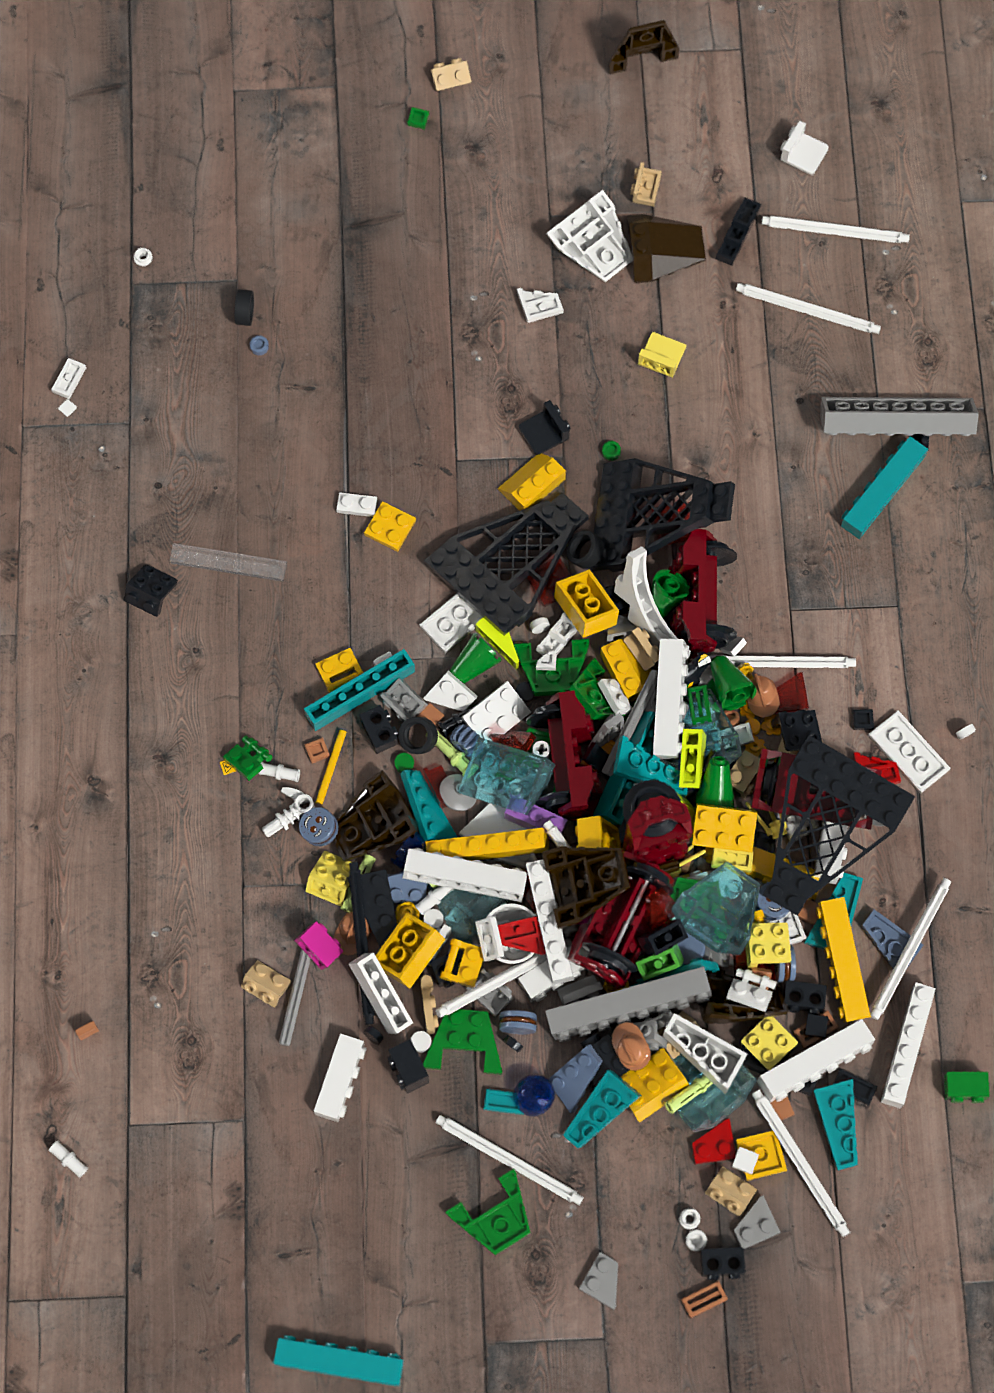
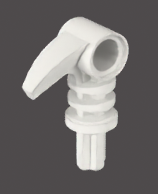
M283 787L281 792L293 799L294 803L289 806L290 809L288 811L284 809L282 815L277 812L275 814L277 818L262 827L264 834L270 837L282 828L288 830L289 823L293 825L295 819L299 821L300 816L315 807L312 798L297 789ZM304 803L310 804L306 809L301 808Z

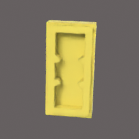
M713 848L711 868L751 873L753 852Z

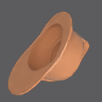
M756 673L750 681L756 686L757 693L752 700L750 697L747 699L748 706L754 715L761 718L769 717L778 710L780 705L777 689L772 680L765 676H759Z
M353 912L345 914L334 934V938L341 944L340 948L344 951L341 954L354 955L357 953ZM365 917L366 933L368 939L372 930Z
M625 1022L618 1025L612 1034V1044L620 1062L630 1070L644 1068L650 1060L651 1051L641 1030L633 1023Z

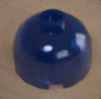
M415 832L413 839L408 837L395 853L398 856L396 860L391 858L390 861L394 865L404 869L408 848H419L426 852V842L419 832Z
M538 1074L527 1075L522 1078L515 1086L513 1099L518 1106L517 1108L527 1116L536 1117L546 1113L551 1108L555 1099L554 1086L550 1080Z

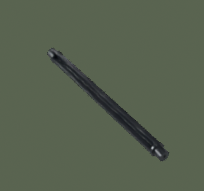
M358 862L349 863L350 871L348 872L358 958L364 953H368L361 870H359ZM360 985L365 1025L374 1024V1008Z

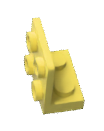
M652 332L645 349L640 351L638 365L673 378L685 352L686 344Z
M324 851L309 875L305 892L342 906L350 886L346 878L349 877V863L353 862L349 860L343 861L342 857Z
M788 923L747 924L744 930L748 970H751V967L757 968L758 964L791 962Z
M774 1017L764 1018L741 1040V1043L767 1070H771L784 1056L799 1045L794 1037Z

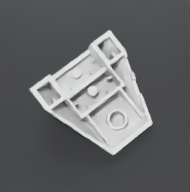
M603 190L546 233L557 249L604 282L633 261L627 240L624 238L621 230V223L617 219L614 204Z

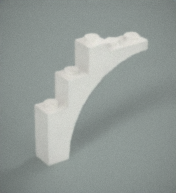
M641 546L628 553L624 574L617 577L614 593L630 605L628 620L641 630L645 629L651 637L648 640L652 646L656 644L659 648L660 639L678 638L670 630L654 602L647 579V550ZM686 657L685 664H688L689 657Z

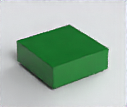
M412 107L407 126L425 130L429 111Z

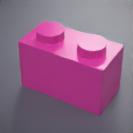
M316 921L310 924L294 941L323 970L344 951L340 948L341 944L335 938L330 937L326 927Z

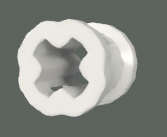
M545 741L536 742L533 745L532 758L536 763H545L549 759L550 746ZM539 750H543V755L539 754Z

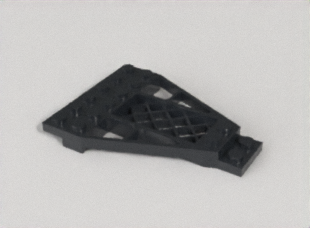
M636 458L604 463L594 534L603 540L604 552L600 561L588 569L591 571L607 569L612 572L624 571L626 557L632 549L633 538L646 536L644 549L647 550L648 556L695 529L706 528L716 522L730 521L735 484L732 481L714 484L710 480ZM643 467L655 470L653 485L640 488ZM663 473L686 479L683 482L661 485ZM692 495V500L688 503L686 500ZM678 496L679 499L672 506L671 501ZM662 498L663 501L656 508L654 505ZM646 500L647 504L640 510V505ZM685 503L686 507L679 513L677 510ZM669 506L670 509L662 515L661 512ZM653 508L654 511L647 518L645 515ZM690 512L689 519L685 520L684 518ZM675 513L677 515L672 522H668ZM658 516H660L661 519L656 524H652V522ZM643 518L645 521L641 526L637 527L636 525ZM669 533L654 542V535Z
M561 493L551 502L548 500L452 536L428 556L424 563L505 636L516 625L520 627L533 615L532 612L567 543L572 538L574 532L589 520V515L565 494ZM519 520L500 537H496L490 532L492 529ZM529 526H540V533H529ZM542 526H543L549 533H542ZM526 528V533H520L523 529ZM482 533L493 542L478 556L472 555L459 543ZM515 538H526V545H515ZM529 538H540V544L529 545ZM542 538H553V543L542 544ZM513 539L512 545H506ZM501 550H512V557H501ZM515 550H526V556H515ZM528 550H539V555L528 556ZM499 551V557H492ZM554 555L544 577H540L535 570ZM487 562H498V569H488ZM501 562H512V568L501 569ZM515 562H526L524 568H514ZM501 574H512L510 580H500ZM530 575L540 585L531 603L527 604L513 589Z
M808 735L788 769L773 877L762 895L798 916L807 899L896 831L916 796ZM792 774L800 776L819 789L805 812L787 803ZM823 791H826L827 793L831 794V795H827V796L820 797V796L822 795ZM832 797L834 809L823 811L820 800ZM834 797L848 805L837 808ZM818 801L821 812L810 815ZM789 807L800 813L802 820L785 849H782L781 843L786 809ZM849 807L852 819L840 821L838 810ZM852 807L858 810V813L855 817L853 814ZM836 811L838 822L826 825L824 813ZM822 815L824 826L813 829L810 817ZM862 815H867L889 828L887 833L867 848L850 839V834ZM808 818L810 830L800 832ZM852 821L844 835L841 824ZM839 825L842 836L830 839L828 827ZM825 828L828 840L816 843L813 831ZM811 832L814 843L802 846L800 835ZM798 836L800 847L790 849ZM842 839L834 852L831 841ZM829 842L832 854L820 856L817 845ZM849 842L863 850L834 874L828 875L845 843ZM815 846L818 857L806 860L803 849ZM801 849L804 861L792 864L789 852ZM786 854L788 855L790 864L784 861ZM831 857L827 866L823 869L821 859ZM819 860L822 871L810 874L807 862ZM805 863L807 874L794 866ZM821 874V876H820V878H819L818 880H816L815 878L811 877V876H815V875Z

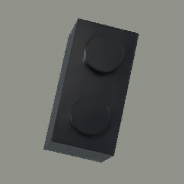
M674 919L668 920L637 937V940L645 956H656L687 939L688 935L681 920Z

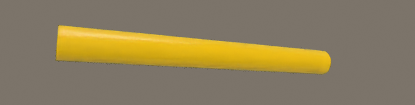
M339 730L315 801L316 804L323 805L347 733L344 730Z

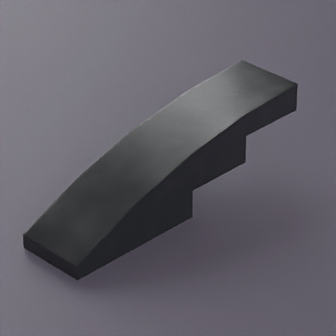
M746 197L744 198L716 254V260L731 266L733 265L762 205L761 203Z

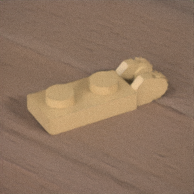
M423 975L420 981L426 1029L430 1035L435 1034V1028L439 1027L437 1015H433L432 1008L436 1007L435 995H430L434 990L432 977Z

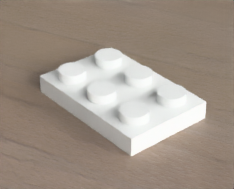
M506 681L461 718L468 727H471L472 730L480 735V738L483 740V747L487 748L530 714L531 711L510 683Z

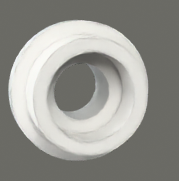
M139 248L134 253L135 263L139 266L149 265L152 261V253L146 248Z
M692 1208L684 1209L679 1216L680 1224L685 1229L696 1228L700 1223L699 1213ZM686 1216H692L693 1222L688 1223Z

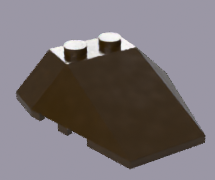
M661 20L629 28L609 61V75L627 71L628 57L657 51L661 62L678 59L679 46L666 21Z
M646 214L626 216L633 255L634 283L653 282L664 275L674 274V271L679 269H686L706 261L702 226Z
M383 770L364 783L362 791L357 797L354 796L352 798L350 806L336 818L338 833L333 843L343 861L401 843L417 832L415 817L401 792Z
M560 846L542 852L545 870L552 875L558 908L553 909L557 929L579 923L630 888L622 848H568Z
M722 969L716 972L705 971L713 997L709 998L708 1002L699 1004L703 1022L727 1024L787 1015L788 1011L781 987L776 986L775 989L768 988L773 993L766 1012L727 999L733 979L742 981L743 978L727 975L725 970Z

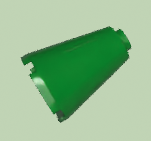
M667 569L660 570L655 574L650 590L663 619L683 602L690 593V585L687 580L677 572L675 575L669 573L670 570Z
M476 632L471 636L449 670L463 684L502 661L500 657L498 659L495 658L496 652L482 638L479 640L476 638L478 636Z
M719 655L711 660L709 667L719 702L723 709L725 707L729 711L736 710L746 705L745 701L749 697L751 700L755 697L757 693L756 686L726 656Z
M715 756L709 760L695 798V803L734 808L730 765L725 757Z

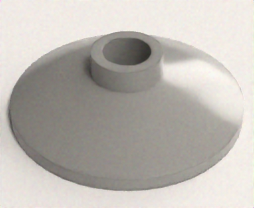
M461 774L449 775L443 779L439 787L441 800L452 810L466 811L476 803L477 789L468 777L464 778Z

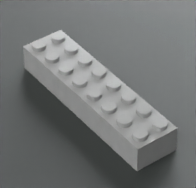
M822 397L820 419L824 433L829 435H837L838 433L856 435L859 433L870 436L875 434H885L888 436L894 434L906 436L914 434L925 436L941 434L943 436L960 434L962 436H970L977 433L979 413L973 398Z
M701 967L546 1010V1015L554 1039L566 1042L575 1035L584 1037L590 1035L593 1030L606 1031L611 1029V1025H620L625 1022L631 1023L630 1020L636 1018L639 1021L645 1020L654 1013H658V1015L662 1013L667 1014L670 1012L669 1009L677 1007L678 1010L685 1009L694 1002L703 1004L708 1002L709 998L713 996L705 968Z

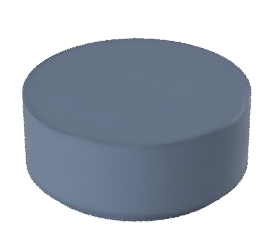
M263 336L253 337L250 341L252 353L255 355L265 354L269 349L268 340Z

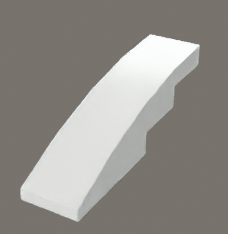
M565 612L550 629L544 640L537 646L536 651L541 655H545L548 651L557 650L558 655L578 631Z

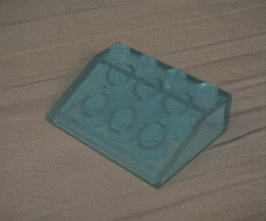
M478 737L458 793L528 815L548 785L556 764L545 757Z

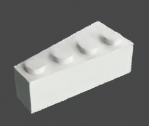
M675 1013L663 1034V1037L726 1095L747 1053Z

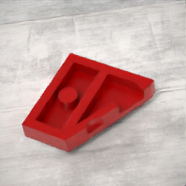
M858 752L853 753L855 762L864 767L882 770L881 777L893 784L901 783L897 762L883 761L878 757L860 755Z
M537 916L498 925L503 946L545 955Z
M726 1119L692 1143L695 1165L735 1159L736 1153L730 1119Z

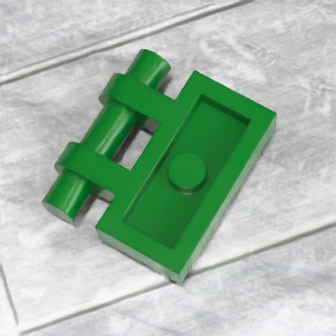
M246 735L242 738L245 746L241 748L238 744L235 745L223 756V759L250 781L264 769L261 762L263 760L270 762L272 755L269 754L265 747L259 746L254 738ZM252 751L256 752V755L253 757L250 755Z

